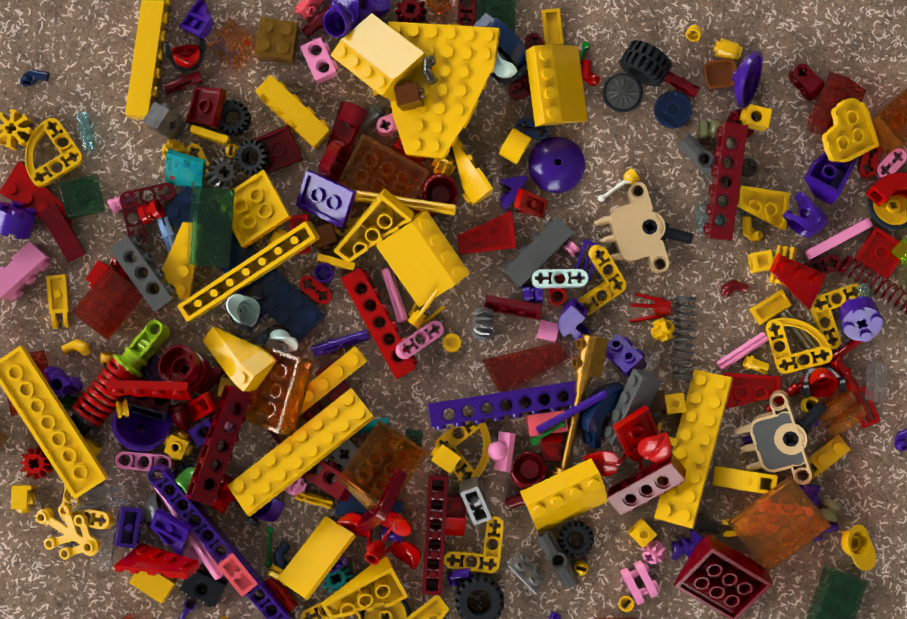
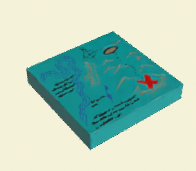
M169 149L166 153L165 182L184 188L188 186L191 190L201 193L204 188L206 160Z

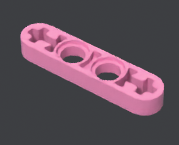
M868 217L803 253L807 260H810L872 227L873 224Z

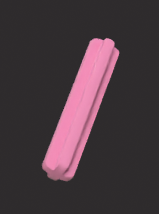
M391 267L384 268L381 272L396 321L398 323L404 322L408 318Z
M764 332L758 334L718 360V367L721 370L726 369L766 343L768 337Z

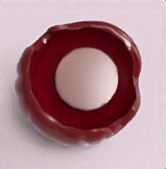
M437 173L426 179L422 188V195L426 201L455 205L458 199V189L450 176L444 173Z
M527 451L520 454L513 461L510 476L517 487L525 490L544 481L548 469L540 454L534 451Z

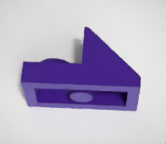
M524 175L499 180L501 185L510 190L509 193L505 191L500 198L502 202L501 208L507 211L516 198L518 189H522L527 183L528 176Z

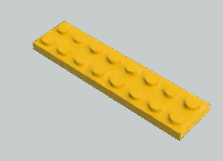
M20 345L0 359L1 387L74 500L109 478L25 346Z
M696 369L693 371L694 377L691 380L685 401L687 412L682 413L676 434V439H678L677 446H673L672 453L686 469L685 481L680 486H674L668 489L665 494L660 495L654 516L655 519L694 529L733 381L732 377Z
M350 388L227 486L250 517L375 417L353 389Z

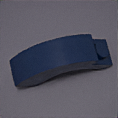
M485 13L473 25L476 27L499 28L498 50L503 54L506 61L513 63L517 71L524 65H527L526 46L498 18L494 19Z
M618 382L608 383L596 389L588 397L590 398L603 390L608 395V397L580 412L578 427L584 430L583 443L594 449L601 448L603 421L608 413L615 409L620 395L625 388L624 385Z

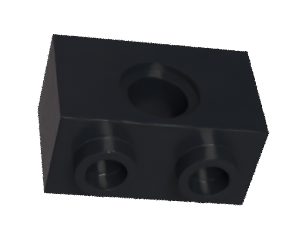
M198 569L196 573L184 580L180 590L188 598H197L201 600L203 605L215 607L218 605L228 582L222 579L215 580L211 574ZM200 583L207 585L208 591L206 593L200 591Z

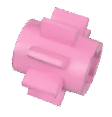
M301 476L284 491L291 495L301 494L307 486V483L304 482L305 478Z
M657 540L651 541L644 548L641 547L643 550L641 555L649 564L657 565L659 561L662 562L666 557L664 554L666 549Z

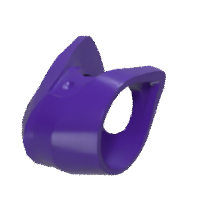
M338 0L324 14L323 26L329 35L343 38L358 25L360 0Z
M797 193L794 198L799 205L800 216L793 215L790 210H787L782 216L796 233L810 238L822 231L828 224V218L824 211L816 206L804 193Z

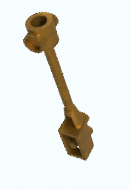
M583 334L582 338L576 340V349L579 350L578 357L572 359V368L575 369L576 373L574 406L583 402L584 394L592 377L601 378L609 339ZM580 412L571 417L561 466H555L554 471L548 473V478L569 469Z

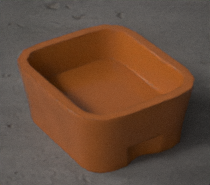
M733 59L706 62L703 71L706 88L713 90L734 86L732 76L734 71L737 70L736 62Z

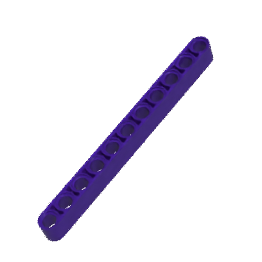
M162 463L152 467L148 472L149 481L182 520L192 526L193 533L215 559L220 562L230 553H234L258 583L246 595L266 619H295L291 612H287V609L280 600L276 599L270 587L197 501L185 498L186 493L175 482L177 477L169 467ZM155 469L162 471V478H158L155 475ZM169 484L176 488L175 493L168 491L167 486ZM180 500H186L189 505L188 508L182 507ZM199 515L201 522H195L192 516ZM205 530L213 531L214 537L206 536ZM218 545H224L227 552H220ZM262 590L265 596L259 597L255 591ZM268 605H275L277 611H270Z

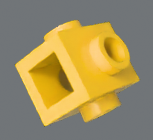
M176 431L167 436L164 442V446H166L164 452L173 460H182L190 456L194 448L192 445L194 441L188 433Z

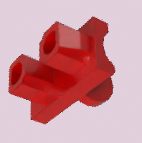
M227 474L224 482L220 484L218 489L219 496L217 501L213 503V506H210L221 514L225 513L231 501H237L227 486L234 479Z

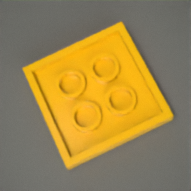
M264 169L217 200L237 240L244 249L292 218L267 171Z

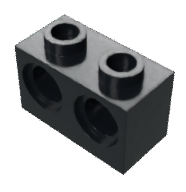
M130 396L128 402L129 413L165 422L172 399L143 397L145 400H139L136 396ZM156 402H162L164 405H157Z

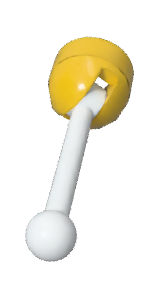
M633 168L627 170L624 174V180L604 195H599L598 200L604 202L606 197L624 184L632 185L638 182L640 178Z

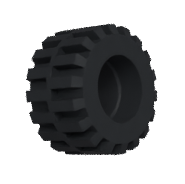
M639 40L631 41L619 61L620 66L628 75L645 85L653 87L661 85L672 67L671 60L664 52L647 42Z
M475 574V576L467 578L465 581L463 580L455 594L457 613L461 616V619L499 618L501 611L504 609V596L500 585L493 578H489L484 574L483 576ZM475 590H484L489 593L491 604L483 611H475L468 604L469 595Z

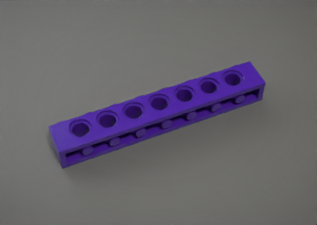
M576 381L427 404L430 427H435V430L447 429L446 425L448 424L460 427L466 426L467 421L479 424L485 423L486 418L498 421L504 420L505 415L517 418L523 417L524 412H530V415L542 413L543 409H549V412L561 411L560 407L568 406V409L574 406ZM561 391H564L567 395L564 402L558 399V394ZM542 394L548 397V402L545 405H542L539 401V397ZM523 397L529 400V405L526 408H523L520 404V400ZM503 400L510 402V409L507 411L501 408ZM484 403L491 405L492 409L488 414L482 411ZM465 406H470L473 410L472 415L469 417L463 414ZM446 409H451L454 413L453 418L450 420L444 418L443 413Z

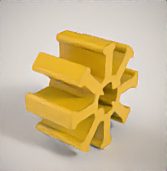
M10 109V120L9 116L0 112V119L4 122L3 125H0V132H2L0 134V144L17 151V140L19 145L26 148L27 141L23 136L32 134L34 130L27 126L33 124V121L17 110Z

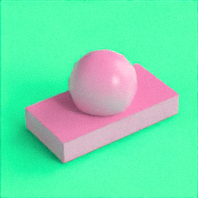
M499 431L498 440L489 445L488 454L490 458L495 460L494 470L511 471L515 433Z

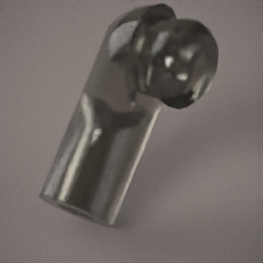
M433 55L425 56L422 59L421 73L430 85L438 81L432 72V66L436 62Z

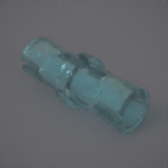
M76 113L75 117L79 129L77 133L81 138L83 152L95 150L92 136L93 129L89 124L88 113Z

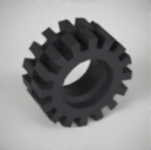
M226 100L218 127L229 136L241 135L244 130H248L247 127L251 124L250 112L240 101L232 100L230 102ZM232 111L240 114V121L235 125H230L226 122L227 114Z
M248 140L238 145L240 150L236 149L235 153H238V156H234L238 160L235 163L237 166H240L238 169L244 171L243 173L255 175L263 169L267 171L266 168L271 166L268 162H272V158H269L272 152L268 151L270 148L265 146L266 143L259 140ZM252 150L258 152V161L254 165L249 162L248 158Z
M581 521L568 522L565 526L563 525L558 537L563 551L573 557L587 555L588 551L592 550V545L595 541L590 527ZM574 531L583 534L584 540L579 546H573L569 542V536Z

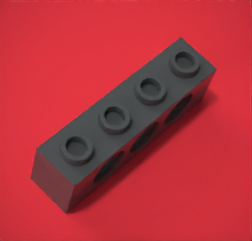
M127 235L109 249L154 312L161 311L179 298L175 287L165 279V273L155 265L153 256L145 251L143 242L139 237ZM133 252L137 254L136 261L132 259ZM144 268H147L148 270L147 277L143 274ZM155 283L160 287L158 293L154 289Z

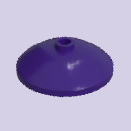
M756 50L750 53L741 62L738 70H735L733 73L732 81L734 82L735 98L738 105L742 108H746L752 102L759 85L763 67L761 51Z
M550 137L538 143L532 150L528 163L529 173L532 180L541 189L551 193L567 192L573 189L584 175V155L573 141L563 137ZM560 160L561 165H555L554 161Z
M137 397L139 400H145L143 397ZM116 410L112 418V430L116 439L123 446L135 451H149L159 447L169 436L172 427L169 411L165 422L129 413V417L123 415L121 418H118ZM141 427L144 431H139L138 428Z

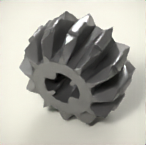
M223 157L211 160V165L206 166L210 172L205 173V176L211 178L208 180V183L214 182L213 187L215 189L219 186L221 190L226 189V186L232 187V182L237 181L234 175L239 172L233 170L236 164L230 165V159L224 160Z
M485 307L476 308L473 315L472 335L479 340L490 339L494 327V311Z

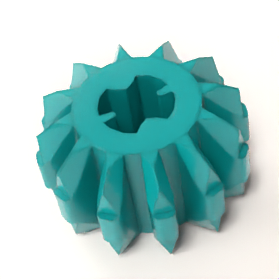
M349 566L346 569L341 567L332 574L329 572L323 579L326 583L322 587L330 586L328 593H332L333 589L335 591L339 590L350 581L348 579L353 578V574H347L351 567ZM338 573L340 574L339 578H342V580L338 579V581L335 582L333 580L334 577H332V575L335 576V574Z

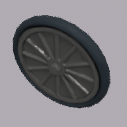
M626 73L615 74L604 84V101L614 111H631L639 105L642 99L641 84L637 79Z

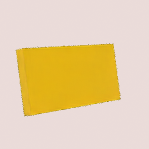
M325 516L277 579L308 601L356 536Z

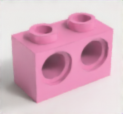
M320 37L300 46L317 85L338 76L336 70L339 67L335 59H330L328 53L331 50L327 41L323 43ZM314 49L322 50L317 56L312 54ZM327 65L329 70L325 73L320 72V68Z

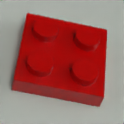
M875 226L854 259H857L859 263H864L865 267H870L871 271H877V274L879 276L883 275L884 279H889L906 252L907 246Z
M646 405L612 426L627 456L638 451L637 446L640 440L648 436L660 434Z

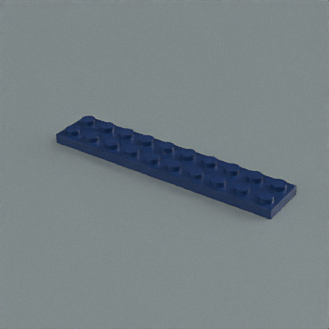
M188 186L164 209V217L168 216L169 222L178 230L182 222L203 225L199 250L225 274L258 253L251 245L245 249L242 248L231 226ZM276 268L242 289L246 294H249L250 291L264 294L265 296L262 301L256 300L260 307L279 325H283L289 330V334L296 338L298 343L326 316Z

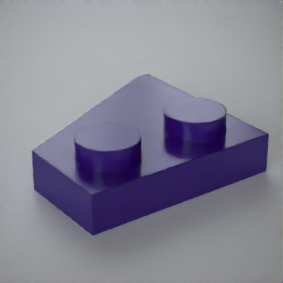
M197 0L179 25L184 31L202 39H205L210 34L215 24L204 0Z
M159 508L154 513L150 527L160 536L166 546L170 544L176 554L182 556L192 526Z

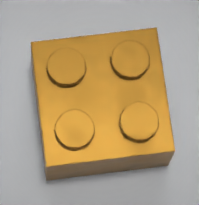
M260 17L254 50L257 60L294 65L300 33L298 22Z

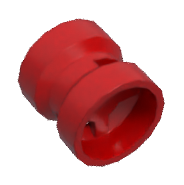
M156 199L151 201L149 205L138 207L139 217L144 224L152 223L153 219H160L165 216L161 203Z

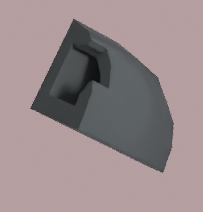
M157 492L151 494L146 499L143 507L146 526L151 525L155 511L159 508L162 509Z

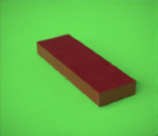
M58 203L39 212L68 263L86 254L85 249Z
M486 295L484 302L485 308L492 309L496 313L536 320L540 319L543 308L541 304Z

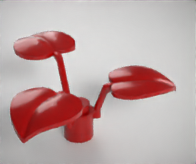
M663 432L643 438L638 443V451L629 457L633 461H639V470L643 469V457L645 460L649 458L654 463L666 461L671 452V442L668 433ZM598 451L584 456L583 461L592 459L600 475L607 477L617 472V466L622 464L627 455L624 453L618 461L616 453Z
M390 511L388 517L381 523L388 530L381 541L375 540L372 543L373 530L371 529L364 533L357 528L358 521L362 515L350 512L337 520L336 524L360 536L368 537L367 552L364 556L367 562L377 565L391 551L413 570L418 566L421 553L414 544L408 541H402L401 543L396 541L385 549L384 542L391 531L399 536H407L412 530L409 521L397 512Z

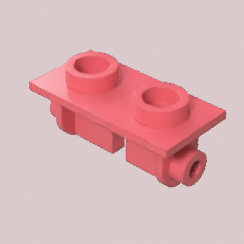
M301 0L295 7V13L299 16L302 15L309 22L325 0Z

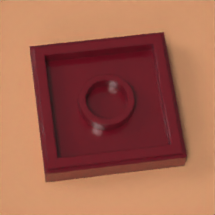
M195 86L186 123L218 127L227 90Z
M289 125L253 139L266 143L265 146L270 148L268 151L272 152V155L269 156V158H272V162H268L271 166L266 168L268 174L303 161Z

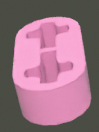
M901 148L890 151L878 164L875 173L876 177L881 179L888 174L895 173L907 160L906 152ZM899 153L900 160H897L893 163L892 160L895 158V155ZM889 165L890 167L886 171L888 174H881V168Z

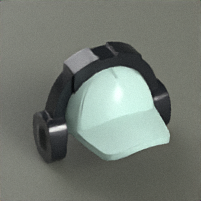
M498 50L496 66L493 73L490 74L491 77L503 85L512 83L517 79L522 80L528 74L527 65H524L517 71L513 63L505 61L500 56L502 53Z
M250 291L247 295L234 294L227 299L226 308L230 314V320L237 326L239 331L252 333L253 328L251 326L256 324L260 313V305L256 300L262 301L265 296L264 294Z
M279 324L262 331L255 341L259 347L265 346L276 354H282L280 364L283 366L290 364L294 356L292 352L298 348L296 338L292 337L289 334V330Z

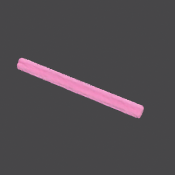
M154 487V489L160 496L161 500L163 501L171 515L183 521L182 518L165 500V498ZM191 530L189 542L215 580L220 579L224 574L217 567L218 562Z

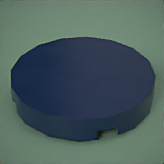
M678 91L663 93L654 105L656 120L662 126L669 129H677L683 126L692 114L689 98Z

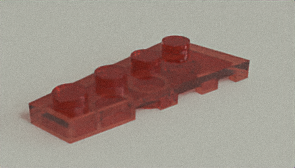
M555 342L482 361L500 393L521 384L568 358L561 344Z

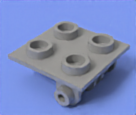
M517 550L514 557L509 558L507 561L508 567L536 595L545 577L539 568L534 567L530 563L529 558L525 554Z

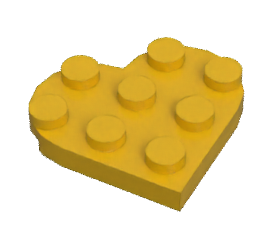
M848 98L839 102L831 110L833 126L822 135L824 151L829 161L848 162L880 146L868 108L864 102H860L856 98Z

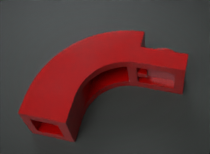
M892 173L882 177L865 195L878 207L891 196H902L907 199V173Z

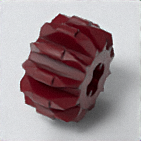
M401 0L402 3L396 4L398 9L395 10V15H398V22L421 23L420 20L425 21L426 17L424 14L427 13V9L423 8L425 6L424 1ZM408 9H411L412 11L414 9V14H411L410 12L408 14Z

